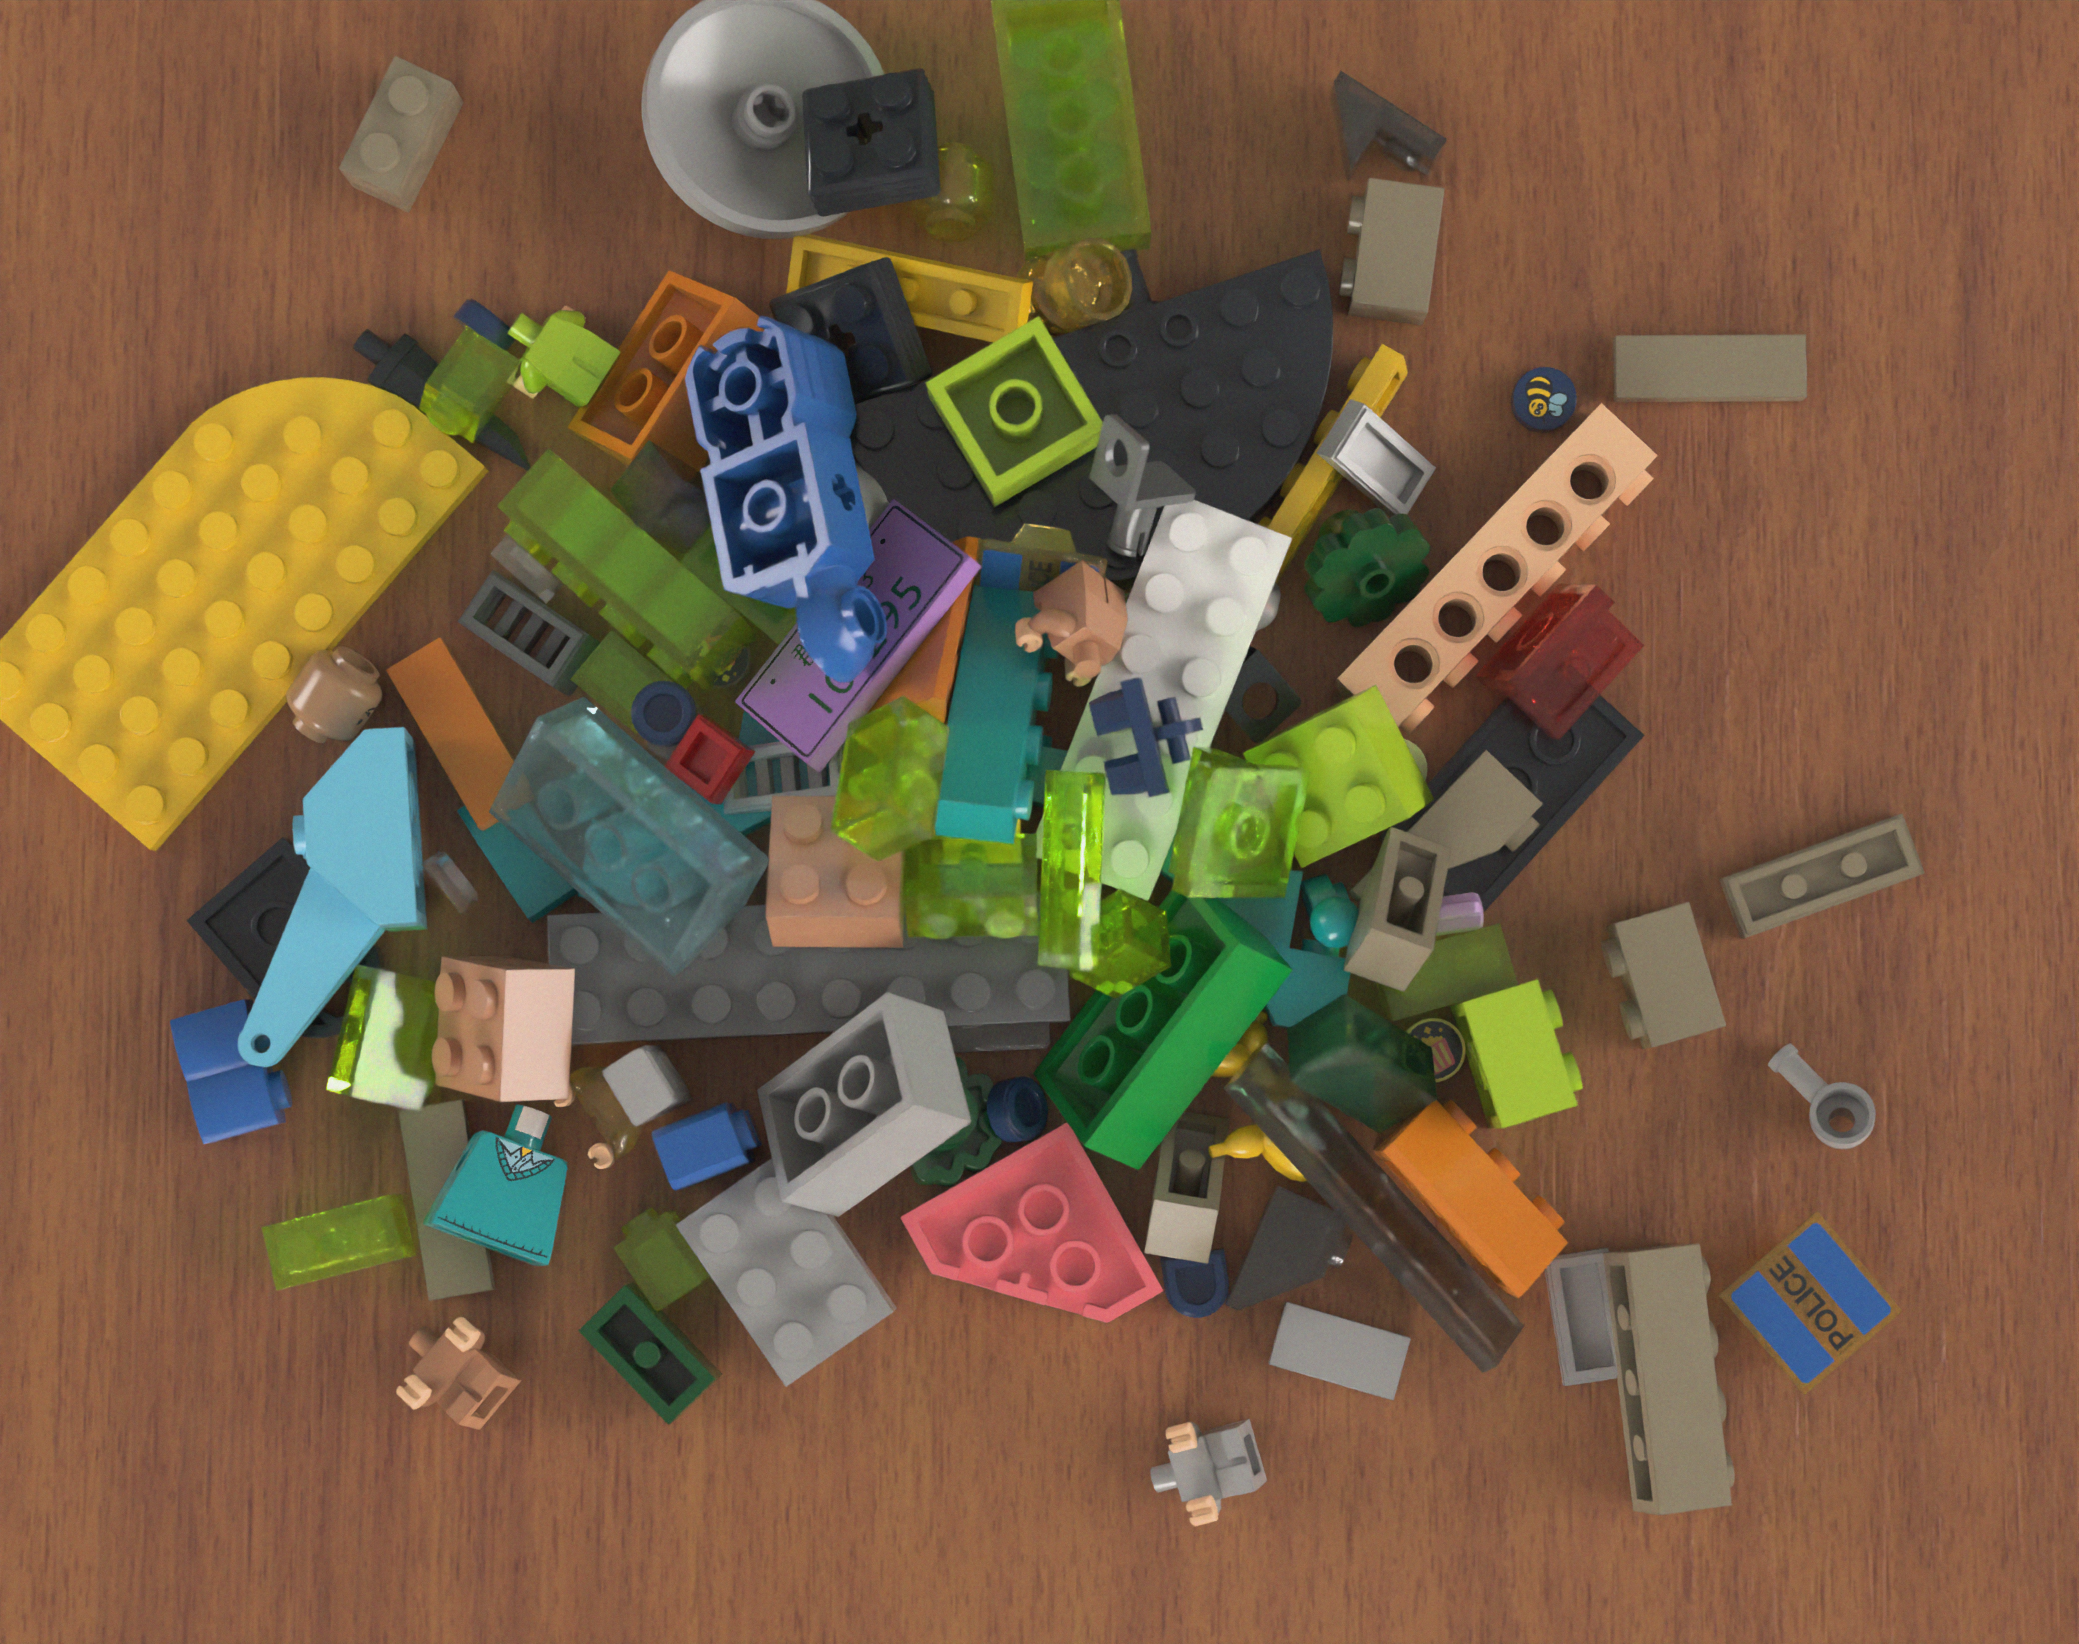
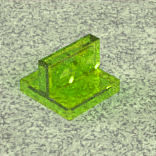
M1193 747L1168 871L1175 875L1172 890L1187 897L1285 898L1311 772L1294 765L1254 764L1213 747Z

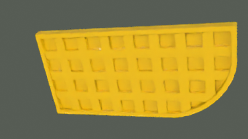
M301 377L256 386L227 398L208 409L184 431L0 640V720L149 850L157 851L287 702L286 693L288 688L310 657L318 650L334 649L489 472L488 469L415 406L399 396L375 386L337 378Z

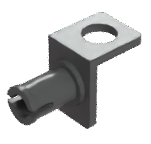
M1117 414L1106 415L1104 418L1089 478L1117 503L1111 532L1107 537L1109 548L1125 556L1136 557V553L1142 556L1148 549V540L1157 508L1193 502L1196 491L1166 463L1162 461L1146 462L1149 451L1148 442ZM1118 439L1126 447L1128 465L1115 466L1113 449Z

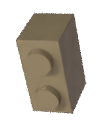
M394 56L339 167L353 187L405 212H410L464 103L453 83Z
M1369 178L1364 197L1352 196L1347 234L1359 235L1356 258L1344 257L1339 286V295L1350 297L1348 316L1423 325L1429 308L1445 188Z
M1689 902L1606 926L1609 939L1601 941L1602 952L1609 974L1612 978L1621 976L1628 1000L1620 1002V1012L1626 1032L1631 1040L1639 1037L1642 1049H1647L1726 1026Z

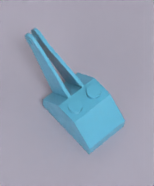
M404 727L365 729L303 798L304 815L293 816L296 854L303 855V859H306L310 870L256 1000L238 1038L239 1053L251 1065L269 1067L283 1059L385 930L397 932L427 929L416 744L414 738ZM261 1035H266L270 1039V1048L264 1053H259L255 1048V1041Z

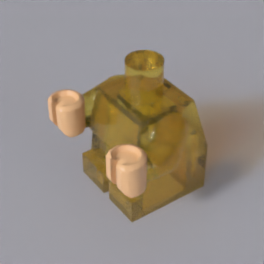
M589 1066L580 1068L570 1074L569 1099H557L554 1101V1104L557 1107H566L574 1101L576 1096L590 1118L596 1117L598 1121L594 1124L607 1143L594 1144L589 1149L588 1156L590 1159H597L598 1162L594 1163L597 1169H606L611 1167L616 1159L627 1154L636 1146L643 1126L651 1121L637 1127L635 1124L633 1125L603 1076V1070L607 1067Z

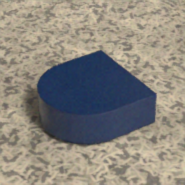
M1224 1248L1211 1250L1208 1264L1171 1257H1160L1165 1294L1175 1310L1188 1317L1202 1318L1213 1314L1223 1305L1229 1291Z

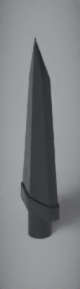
M366 329L359 336L353 349L376 365L367 379L368 383L399 396L423 413L533 474L518 435L421 349L416 340L405 333L391 346L369 329Z

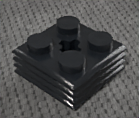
M916 68L809 88L803 91L807 194L810 196L811 202L814 203L819 216H830L939 195L941 189L935 97L924 69Z
M888 257L865 263L772 299L769 303L774 320L826 340L843 352L854 404L894 392L932 376L931 367L892 261ZM852 332L856 344L849 346L845 333Z

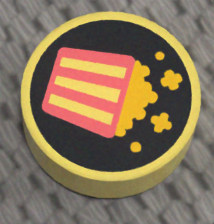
M1428 1018L1414 1023L1405 1032L1400 1043V1057L1405 1069L1413 1077L1424 1082H1440L1451 1078L1461 1068L1465 1059L1466 1047L1460 1031L1450 1022L1439 1018Z

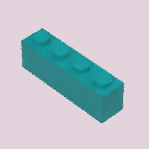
M974 585L933 795L936 835L1014 844L1018 819L1029 820L1034 782L1032 780H1025L1028 764L1039 765L1041 758L1043 726H1035L1037 710L1047 712L1049 710L1053 674L1044 672L1047 658L1057 659L1059 652L1052 648L1047 633L1042 635V646L1034 652L1025 651L1024 644L1021 647L1016 644V622L1023 618H1032L1041 611L1034 606V597L1031 591Z

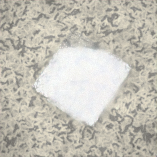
M508 535L490 553L502 566L546 604L563 586L555 576Z

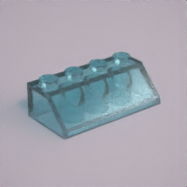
M585 697L537 717L489 810L491 815L673 976L681 973L745 906L769 864L768 856Z

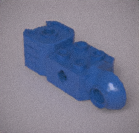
M761 316L757 326L763 328L764 332L755 331L750 328L731 331L713 344L718 351L699 345L691 359L685 376L696 440L708 451L711 465L701 469L723 586L726 591L786 608L796 606L799 637L809 657L830 678L839 683L852 682L869 664L875 644L885 639L887 624L883 609L874 594L867 588L858 587L857 582L875 560L849 439L857 413L845 356L840 349L826 340L769 317Z

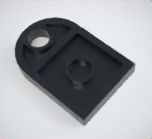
M282 837L186 920L254 1000H256L310 870L306 859H303L302 854H296L294 844L286 837ZM377 942L346 979L356 990L357 1002L354 1009L346 1016L335 1017L324 1006L301 1036L317 1039L341 1036L356 1029L370 1017L381 999L385 985V963Z

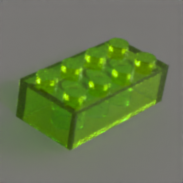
M991 0L993 28L1025 265L1115 254L1130 249H1135L1136 251L1150 249L1151 225L1120 0Z
M549 448L497 505L511 520L504 528V531L523 550L543 567L551 559H554L558 564L551 572L571 592L590 608L598 600H601L605 606L599 614L637 649L645 641L649 642L653 648L646 655L674 682L685 689L694 682L708 693L742 652L757 638V635L737 611Z

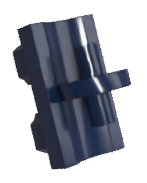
M1137 677L1121 681L1122 689L1109 692L1089 702L1097 736L1132 728L1138 752L1103 761L1111 795H1130L1147 792L1148 797L1151 798L1170 793L1158 742L1167 741L1172 765L1191 760L1185 735L1203 730L1201 718L1182 721L1176 697L1157 701L1163 726L1154 728L1142 679Z

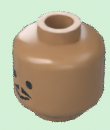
M338 646L335 651L318 650L310 657L286 693L288 705L296 715L293 719L294 726L303 735L318 743H324L327 738L337 741L352 740L382 700V690L377 682L380 676L379 671L365 657L347 647Z

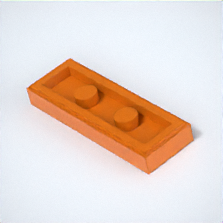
M441 637L386 670L479 829L485 831L537 799L453 654Z

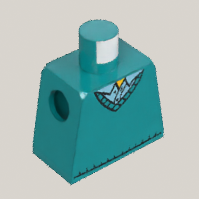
M516 1104L504 1137L484 1130L474 1133L426 1214L422 1225L534 1266L548 1265L552 1255L568 1168L567 1161L540 1151L552 1116L539 1110Z

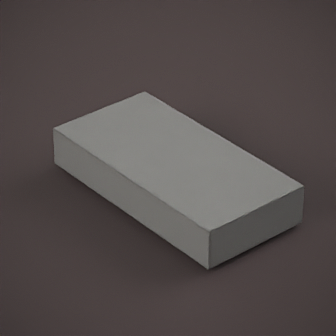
M1352 399L1349 400L1317 451L1320 457L1391 517L1397 514H1408L1436 469L1435 466L1369 407Z
M1608 1248L1557 1255L1544 1270L1564 1386L1615 1379L1618 1375L1603 1252H1609Z
M1285 1301L1268 1364L1394 1401L1411 1338Z

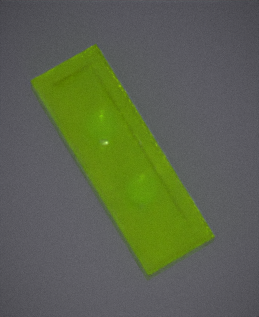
M1046 770L1038 944L1039 966L1072 970H1097L1105 773Z

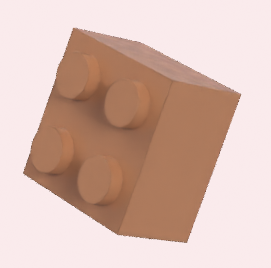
M772 796L766 920L773 947L903 948L907 822L903 797Z
M513 956L441 957V972L435 984V1000L439 1008L438 1038L432 1049V1064L436 1072L435 1085L500 1102L569 1099L575 969Z

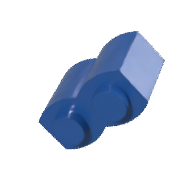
M253 999L239 1000L170 1020L176 1052L187 1082L191 1107L203 1144L215 1143L285 1123L284 1109L292 1107L291 1091L283 1070L273 1072L272 1066L259 1067L251 1065L239 1053L238 1038L253 1007ZM266 1035L259 1036L255 1041V1048L259 1053L266 1052L267 1047L270 1046V1039Z
M724 1102L652 1131V1138L668 1181L675 1191L689 1188L755 1162L753 1149L762 1146L759 1131L749 1109L738 1111L732 1102L729 1104Z

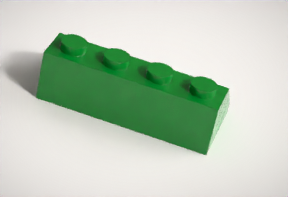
M1183 874L1033 1074L1085 1147L1139 1170L1155 1148L1163 1141L1165 1135L1192 1100L1200 1093L1203 1086L1232 1048L1239 1042L1242 1035L1269 1000L1277 993L1293 969L1264 934L1195 880Z

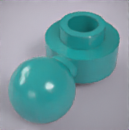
M1326 873L1301 881L1300 891L1314 937L1321 944L1330 948L1348 946L1357 922L1358 908L1350 901L1343 883L1332 884Z

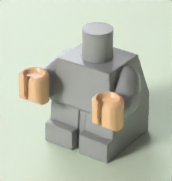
M1250 1419L1215 1427L1204 1433L1201 1432L1198 1425L1194 1422H1185L1168 1427L1166 1438H1171L1172 1444L1169 1445L1170 1451H1168L1170 1463L1151 1467L1150 1470L1156 1492L1159 1493L1178 1488L1182 1502L1188 1501L1186 1508L1187 1512L1192 1511L1193 1517L1189 1519L1194 1526L1217 1521L1221 1510L1222 1498L1256 1491L1267 1482Z

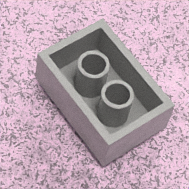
M888 992L757 1090L781 1201L837 1217L971 1122L944 1011Z
M772 1158L676 1224V1227L785 1386L794 1382L897 1309L833 1215L781 1201Z

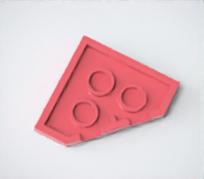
M1068 1123L1054 1129L900 1217L931 1274L980 1286L995 1292L1055 1307L1106 1323L1164 1291Z

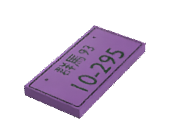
M895 499L891 501L869 529L875 560L857 582L858 587L867 588L877 598L883 609L887 624L886 637L882 642L875 644L872 658L866 668L852 682L839 683L830 678L805 651L804 646L801 644L797 629L798 624L796 623L735 701L750 716L819 773L982 567Z

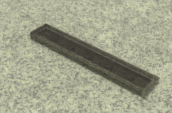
M1268 1043L1256 1049L1224 1087L1227 1093L1479 1370L1484 1373L1496 1367L1523 1329L1524 1325L1277 1052Z

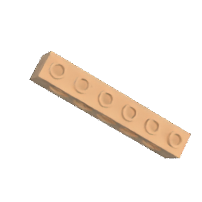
M1601 403L1337 678L1333 686L1345 698H1349L1377 685L1397 726H1400L1405 732L1410 734L1435 708L1426 698L1444 680L1453 689L1479 662L1470 652L1484 637L1488 635L1497 643L1523 616L1514 606L1529 590L1532 589L1541 597L1567 570L1558 560L1574 543L1584 552L1610 525L1601 515L1618 498L1628 506L1654 479L1645 469L1658 455ZM1579 470H1587L1594 473L1602 485L1601 496L1595 499H1584L1578 496L1571 487V474ZM1536 515H1543L1552 519L1558 528V541L1551 545H1541L1534 542L1527 532V520ZM1495 560L1508 564L1515 574L1514 587L1507 591H1497L1489 587L1483 578L1484 564ZM1448 606H1458L1464 609L1472 621L1471 632L1462 637H1453L1445 633L1439 624L1438 616L1440 610ZM1406 651L1420 654L1428 665L1427 678L1419 683H1409L1402 680L1394 667L1395 657Z

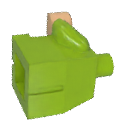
M567 305L547 317L542 326L523 313H520L507 333L527 346L526 351L520 358L522 361L520 366L521 374L514 381V387L533 399L547 385L578 408L588 404L621 351L591 331L583 328L585 316Z

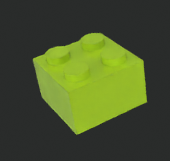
M1039 316L926 382L929 399L994 507L1081 457L1098 445L1103 422Z
M1377 685L1269 736L1243 753L1262 792L1265 793V797L1301 868L1410 818L1434 800Z
M1537 979L1450 1006L1457 1029L1460 1031L1465 1042V1055L1489 1129H1503L1578 1106L1574 1092L1583 1089L1582 1080L1573 1054L1571 1052L1561 1053L1554 1029L1563 1027V1021L1557 1000L1551 989L1542 992Z

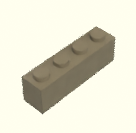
M1667 1244L1603 1252L1633 1511L1666 1515L1732 1505L1730 1488L1734 1483V1466L1724 1445L1722 1423L1726 1418V1401L1716 1380L1714 1358L1718 1353V1336L1708 1315L1706 1293L1710 1288V1271L1706 1260L1701 1256L1700 1244Z

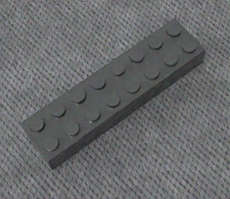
M1064 891L905 898L903 948L773 947L766 920V905L547 915L549 964L575 969L571 1046L833 1034L887 992L944 1011L948 1028L1070 1022Z

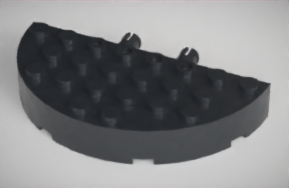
M1135 249L1120 252L1122 257L1120 262L1126 278H1123L1115 254L1099 261L1098 266L1103 273L1117 314L1112 319L1052 338L1101 421L1104 422L1106 415L1117 414L1148 442L1149 451L1146 462L1162 461L1166 463L1195 489L1194 500L1253 522L1271 505L1281 492L1282 486L1293 468L1300 462L1316 426L1329 380L1333 350V311L1329 282L1320 249L1160 303L1151 300L1138 261L1139 256ZM929 380L855 404L857 416L849 436L855 462H858L862 469L877 481L889 503L895 499L950 542L966 536L980 538L979 565L982 566L983 552L985 550L1022 555L1019 587L1037 591L1040 588L1027 586V583L1043 586L1046 584L1031 582L1028 579L1029 573L1036 572L1035 575H1032V578L1036 581H1046L1043 573L1049 575L1050 581L1059 576L1061 561L1076 564L1083 561L1089 566L1097 567L1103 578H1107L1122 590L1133 588L1146 553L1142 556L1136 553V557L1125 556L1113 551L1107 545V537L1111 532L1117 503L1089 478L1097 447L994 507L929 399L926 382ZM1120 439L1115 442L1113 449L1115 466L1128 465V453ZM1161 506L1156 510L1148 540V547L1155 532V529L1157 527V524L1159 522L1164 506ZM1030 560H1034V568H1038V563L1043 562L1042 569L1047 570L1048 562L1053 563L1052 572L1030 570ZM982 567L979 569L977 574L981 575Z

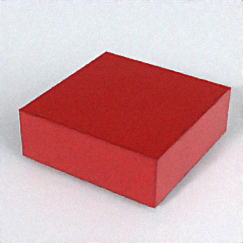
M698 714L664 767L710 803L721 805L755 751L709 716Z

